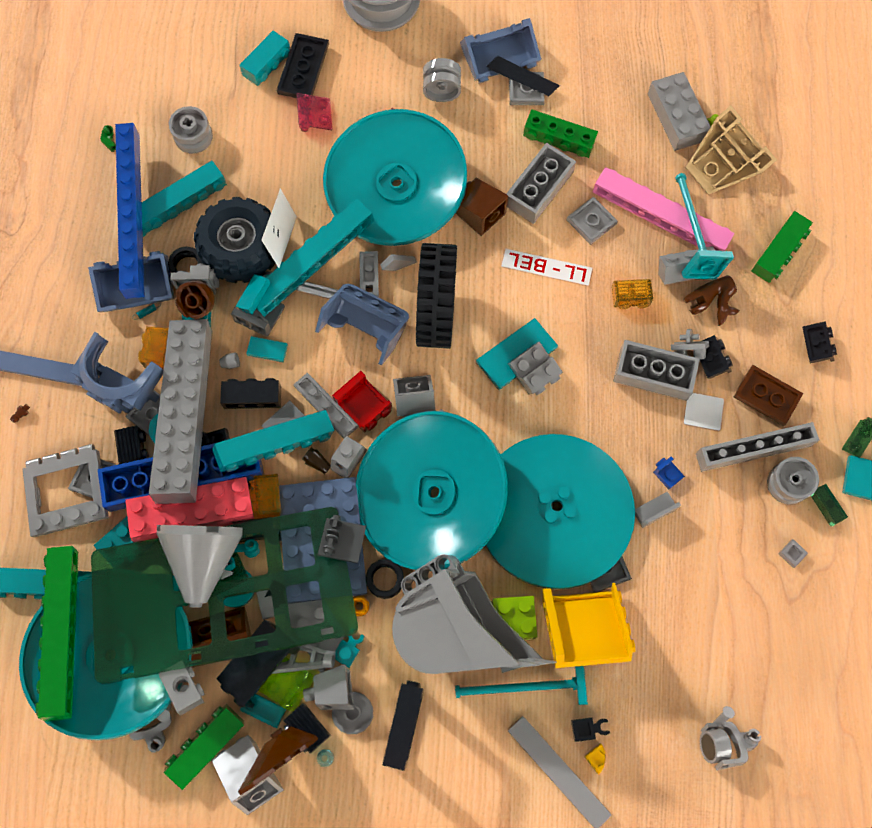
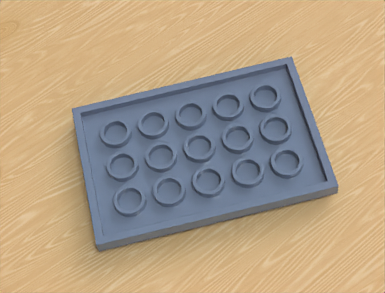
M356 477L278 486L286 603L366 595L367 585L363 544L358 564L318 556L327 518L330 519L333 515H339L344 522L360 525Z

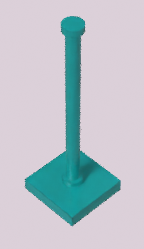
M680 173L676 175L675 180L679 183L699 249L683 269L682 276L688 279L716 280L733 260V252L707 250L686 184V174Z
M575 666L576 677H572L571 680L471 687L455 685L456 698H461V696L573 688V690H577L578 705L588 704L584 666Z

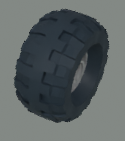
M232 197L231 200L222 199L218 201L217 205L209 206L205 211V215L200 216L196 224V231L194 232L195 249L202 264L209 265L210 269H214L216 278L225 279L226 282L237 283V281L247 283L251 281L254 274L259 276L265 275V271L267 269L271 270L276 264L262 242V237L271 215L270 210L253 199L246 198V200H243L241 197Z

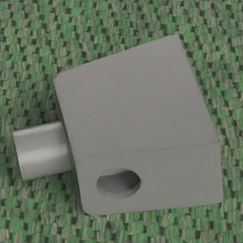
M346 436L331 458V470L343 478H349L367 449Z
M345 664L316 674L313 677L314 687L303 690L304 700L306 702L315 700L316 706L321 710L354 709L351 674Z

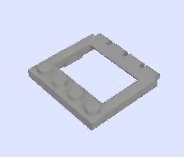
M94 444L79 447V452L77 448L63 451L60 455L55 453L44 456L42 460L37 458L26 461V468L22 470L31 537L35 538L109 518L108 511L102 506L97 471L102 466L100 452L95 449ZM88 463L93 500L41 514V498L37 485V476Z

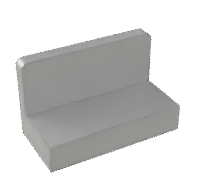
M667 491L636 508L635 516L644 528L677 510L681 504L679 502L675 504Z

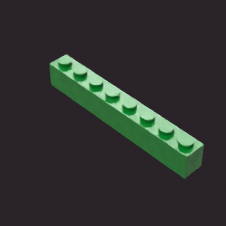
M73 546L47 548V555L44 556L46 575L43 576V586L45 588V595L42 596L41 600L44 614L40 619L43 632L42 637L39 639L41 658L38 660L40 680L37 682L39 702L36 703L35 711L38 718L45 722L72 719L79 554Z

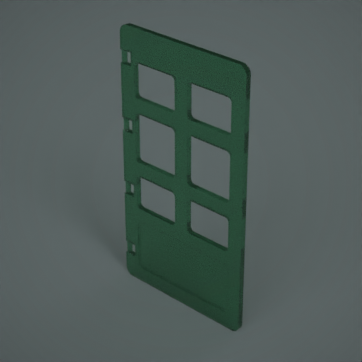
M327 507L223 526L243 528L242 538L256 535L264 536L268 573L228 582H222L220 577L208 600L212 643L192 649H178L176 608L189 605V603L184 602L180 591H174L173 572L159 538L95 550L91 555L95 679L100 684H109L125 679L139 678L190 668L191 666L205 665L256 655L257 653L271 652L354 635L358 631V623L347 561L318 556L326 519L332 518L333 515H338L337 509ZM305 526L310 527L315 564L303 568L284 570L279 532ZM317 581L320 588L324 622L292 628L286 588L290 585ZM270 590L276 625L275 632L229 641L224 608L225 598ZM334 628V633L321 634V629ZM268 640V646L256 648L255 642ZM201 653V659L189 661V655ZM133 666L134 672L122 674L121 668Z

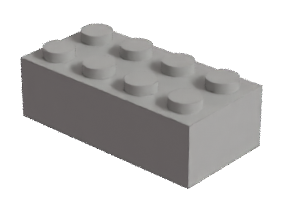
M681 72L652 81L648 96L674 151L701 143L710 129V125L685 73Z
M546 143L506 193L509 196L507 207L534 224L573 174L576 161Z
M624 340L620 349L613 382L687 401L693 393L700 359Z

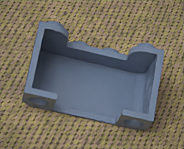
M160 251L151 252L148 257L143 256L145 297L126 299L119 290V261L116 262L117 265H109V263L105 262L93 263L94 266L88 267L97 311L110 312L174 299L168 256Z

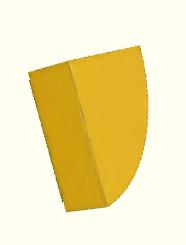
M600 743L584 756L597 774L603 770L605 764V749Z

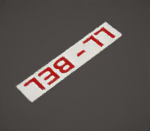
M505 249L501 265L506 268L588 286L592 272L591 267Z

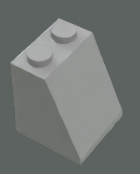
M249 735L238 739L234 745L219 752L212 759L231 803L246 815H249L283 791L280 782L273 773L252 789L239 795L238 790L261 751Z

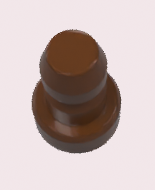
M27 404L24 406L20 405L10 420L13 423L17 422L19 418L29 414L28 409L30 407Z

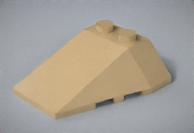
M729 106L715 119L686 166L689 173L708 195L758 175L777 161L766 146L762 148L740 123L742 118L732 106Z

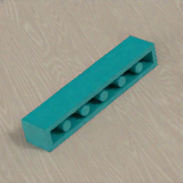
M213 161L208 162L142 202L143 237L148 232L159 228L166 221L176 218L181 212L192 208L196 203L207 199L209 195L222 190L227 185L223 174Z
M323 410L215 443L213 453L220 471L227 470V472L238 469L240 465L246 464V466H250L262 458L269 460L281 452L287 454L300 446L306 448L316 441L320 443L330 439L335 430L327 411Z

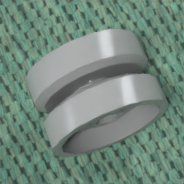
M437 58L425 64L423 67V94L426 98L436 102H448L456 99L461 94V67L457 62L447 58Z
M188 106L176 110L171 115L169 130L180 150L190 154L199 153L211 144L213 139L212 130L202 110Z
M789 457L783 460L770 471L767 479L768 490L777 501L787 505L797 504L810 497L817 490L819 484V475L815 466L807 459L801 457Z

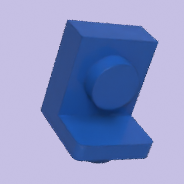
M672 456L667 460L662 458L655 464L657 468L653 472L668 490L685 477L673 464L672 461L674 459Z

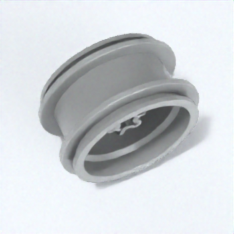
M343 0L344 8L354 22L363 28L376 32H387L400 28L415 15L420 0Z

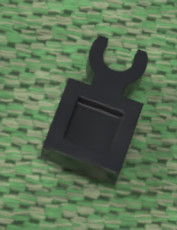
M592 717L571 720L574 742L596 739L595 733L600 735L610 734V731H602L600 728L602 723L608 722V719H599L594 724Z

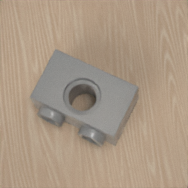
M181 661L159 673L163 685L180 716L204 703L202 696L205 693L199 683L195 685L192 679L195 673L190 664L186 666ZM188 682V689L184 692H179L178 685Z

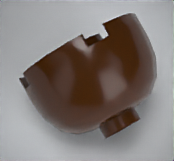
M189 281L180 285L176 290L177 299L175 304L178 311L186 318L200 319L207 316L214 307V293L206 283Z

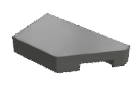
M391 254L380 266L382 270L396 271L415 264L417 261L414 256Z

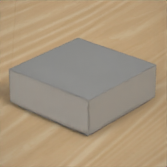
M792 539L778 554L794 568L803 560L808 552Z

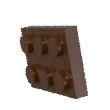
M752 365L733 397L785 426L804 393Z

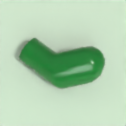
M105 125L100 140L111 152L116 151V143L112 141L113 128L110 125Z

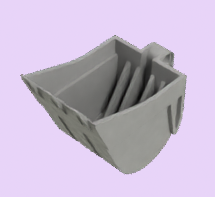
M439 555L402 580L401 589L404 596L395 608L396 612L392 626L393 640L402 659L415 670L427 674H440L500 667L521 668L557 663V661L543 659L504 621L491 603L476 573L464 571L455 556ZM447 559L450 562V566L448 569H446L444 566L445 561ZM431 570L433 577L428 578V572ZM413 581H415L416 587L414 589H412L411 587Z

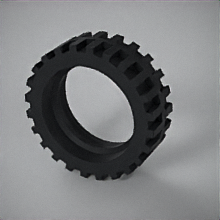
M423 243L421 246L416 311L417 347L451 348L457 245Z

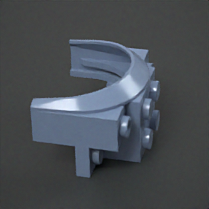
M94 332L70 371L76 375L75 380L83 384L81 387L88 391L86 395L110 407V409L119 414L122 411L128 414L133 408L141 411L144 404L149 400L156 403L160 396L153 392L162 377L164 370L151 361L142 374L133 381L107 366L104 367L98 362V359L109 341Z

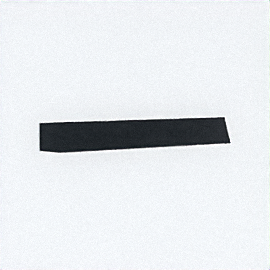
M497 56L486 66L500 75L547 96H550L560 87V85L500 56Z

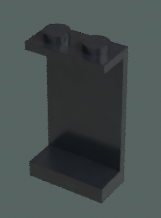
M264 620L216 679L221 683L220 688L227 694H231L235 698L233 701L239 707L253 708L255 706L251 701L253 696L287 654L296 655L300 648L273 622Z

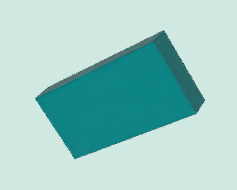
M251 336L246 354L247 356L284 363L288 344Z
M257 694L251 699L255 704L253 708H240V711L276 729L287 710Z

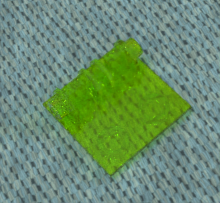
M285 657L282 662H286L289 659ZM306 670L271 674L259 691L280 704L284 709L293 712L304 697L303 690L309 688L313 683L314 675Z

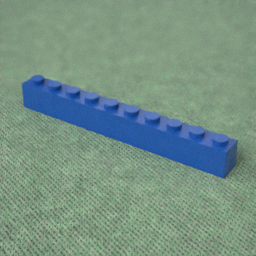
M133 122L115 124L119 290L126 299L145 297L140 135Z

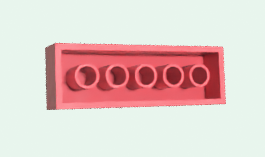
M247 477L197 486L196 503L155 504L150 495L125 500L130 538L135 545L159 540L156 534L157 525L231 526L232 522L254 519Z

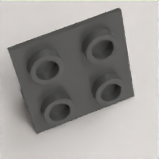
M333 515L330 519L327 518L318 556L358 564L366 526L344 522L339 515Z

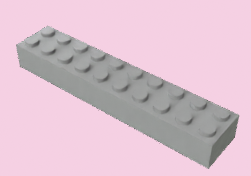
M207 319L169 321L149 495L155 504L196 503L212 329Z

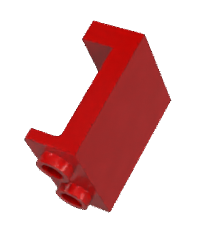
M361 370L332 395L333 400L358 424V427L364 433L367 430H372L380 418L387 417L392 411L390 400L387 401L371 385Z

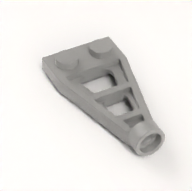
M289 637L300 650L311 653L310 661L307 663L295 662L297 654H291L290 659L286 662H281L272 674L322 669L325 667L333 668L336 657L335 651L322 650Z

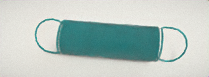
M153 303L136 314L141 319L156 311L158 307Z

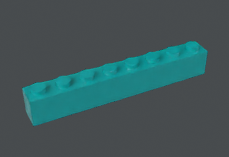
M358 198L354 202H350L345 210L340 214H336L330 223L322 226L315 236L307 239L300 249L293 251L285 262H281L280 268L277 266L271 274H267L265 278L271 284L256 308L262 316L265 317L372 224L375 221L372 212Z

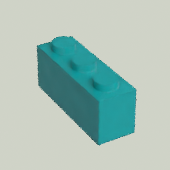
M273 30L241 62L239 66L242 76L259 86L273 70L277 69L283 59L288 57L290 51L289 41Z

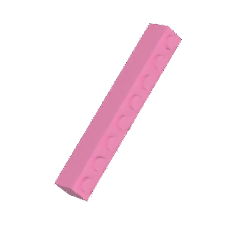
M604 168L595 183L593 193L698 247L686 208L677 202L665 198L662 194H657L649 190L648 187L641 186L632 179L618 174L615 170ZM696 213L706 247L713 246L716 251H725L735 233Z

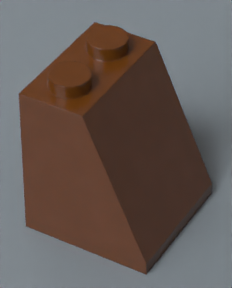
M475 178L472 182L469 181L467 183L465 195L456 214L482 236L506 214L509 196L484 181Z

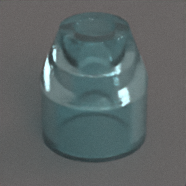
M329 749L321 750L317 755L318 764L322 767L330 766L334 762L333 752ZM323 755L327 756L326 762L322 761Z

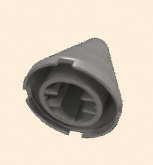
M157 525L156 534L184 602L189 603V607L201 608L203 603L208 602L242 538L243 528Z

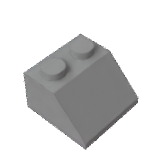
M431 375L393 379L397 416L407 417L416 413L436 411Z

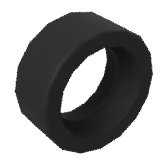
M188 246L176 249L168 260L171 273L178 272L176 268L177 263L185 257H194L198 264H202L196 249Z
M389 559L377 560L371 564L366 573V584L373 595L378 598L387 599L394 597L401 591V582L404 576L398 564ZM383 567L391 568L397 576L395 586L387 591L379 590L373 582L375 572Z

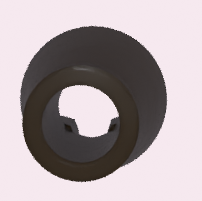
M312 447L302 458L306 465L323 474H326L331 468V464L328 463L323 455Z

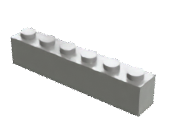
M811 422L702 447L696 453L700 470L703 472L811 447L819 441V437L814 423Z

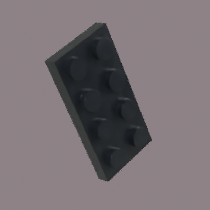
M299 33L295 34L277 87V94L311 101L328 50L329 40Z

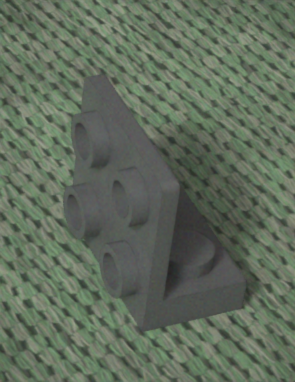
M280 303L265 317L257 309L251 315L243 310L234 308L231 315L236 323L268 337L285 306Z

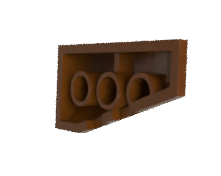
M291 726L284 731L282 728H279L270 735L272 739L264 744L238 790L239 795L258 785L277 769L292 760L294 756L311 746L318 740L317 736Z

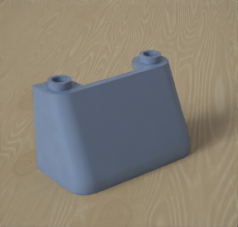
M530 18L522 20V23L512 24L507 28L483 35L478 34L475 37L470 35L462 39L460 42L461 48L475 81L478 80L479 83L489 80L488 77L498 75V73L486 67L497 56L518 66H527V69L537 66L541 56Z

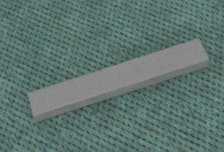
M522 716L508 732L594 828H600L611 816L610 812Z

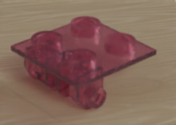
M297 93L298 125L301 131L306 132L309 127L332 131L330 99Z

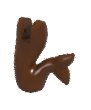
M729 275L700 286L684 298L685 304L696 299L698 305L689 310L692 315H696L705 311L718 295V326L726 321L728 315L732 316L740 311L728 305L729 299L737 292L736 284Z

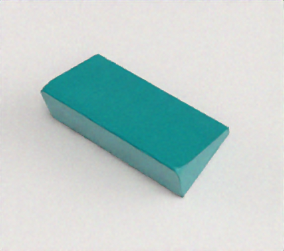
M254 274L236 307L253 315L271 284L270 281L265 277Z

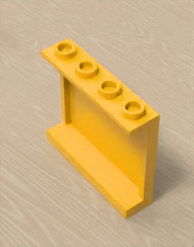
M612 583L611 591L563 596H552L551 588L543 589L542 603L553 659L557 661V663H554L555 668L631 662L632 653L636 651L635 642L633 639H630V624L625 621L626 609L624 606H621V591H617L615 583Z

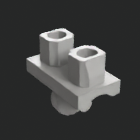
M687 329L686 335H680V340H686V342H674V344H671V350L683 355H687V350H693L695 358L704 359L706 357V348L709 347V341H693L699 340L700 335L693 334L692 329Z

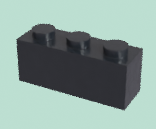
M252 378L246 379V381H238L237 379L221 381L220 404L224 409L281 408V384L279 380L274 378H267L265 381H257V379Z

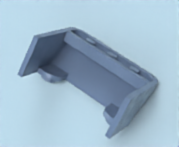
M344 284L321 308L315 332L319 333L326 324L334 328H341L348 323L378 339L376 347L382 352L378 364L383 365L395 349L407 325L409 314L405 310L353 284Z

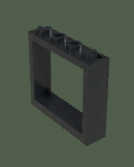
M407 680V684H401L383 758V766L402 771L407 766L424 693L423 688H420V683Z

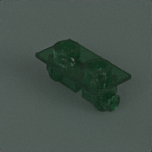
M872 418L860 419L844 444L843 451L858 458L862 456L872 440Z

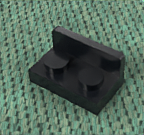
M826 321L803 326L809 362L815 363L829 359L831 362L835 361L834 355H837L835 344L831 345L830 338H833V332L831 327H827Z
M713 335L702 340L709 341V347L706 348V357L700 359L707 378L711 379L722 373L732 372L730 367L733 364L729 355L725 356L723 350L726 347L722 339L718 340Z

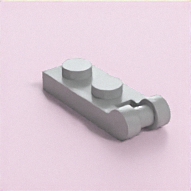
M378 251L360 252V288L365 291L366 288H373V292L369 293L379 297Z

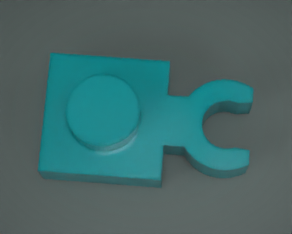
M354 629L349 632L348 642L342 639L335 650V660L343 665L345 664L348 668L351 667L360 651L356 648V645L364 640L363 634L358 640L353 639Z

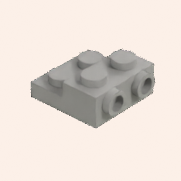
M190 265V272L178 271L177 273H171L170 280L176 290L180 285L189 281L206 283L212 289L214 295H216V288H219V279L216 278L214 269H210L209 265Z
M540 342L535 343L508 363L528 394L535 393L538 395L546 389L544 387L549 382L554 384L560 379L559 375L563 373L554 358L548 355Z

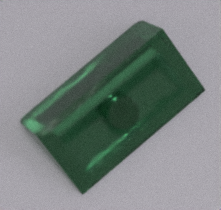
M827 484L818 487L813 495H811L831 527L848 518Z

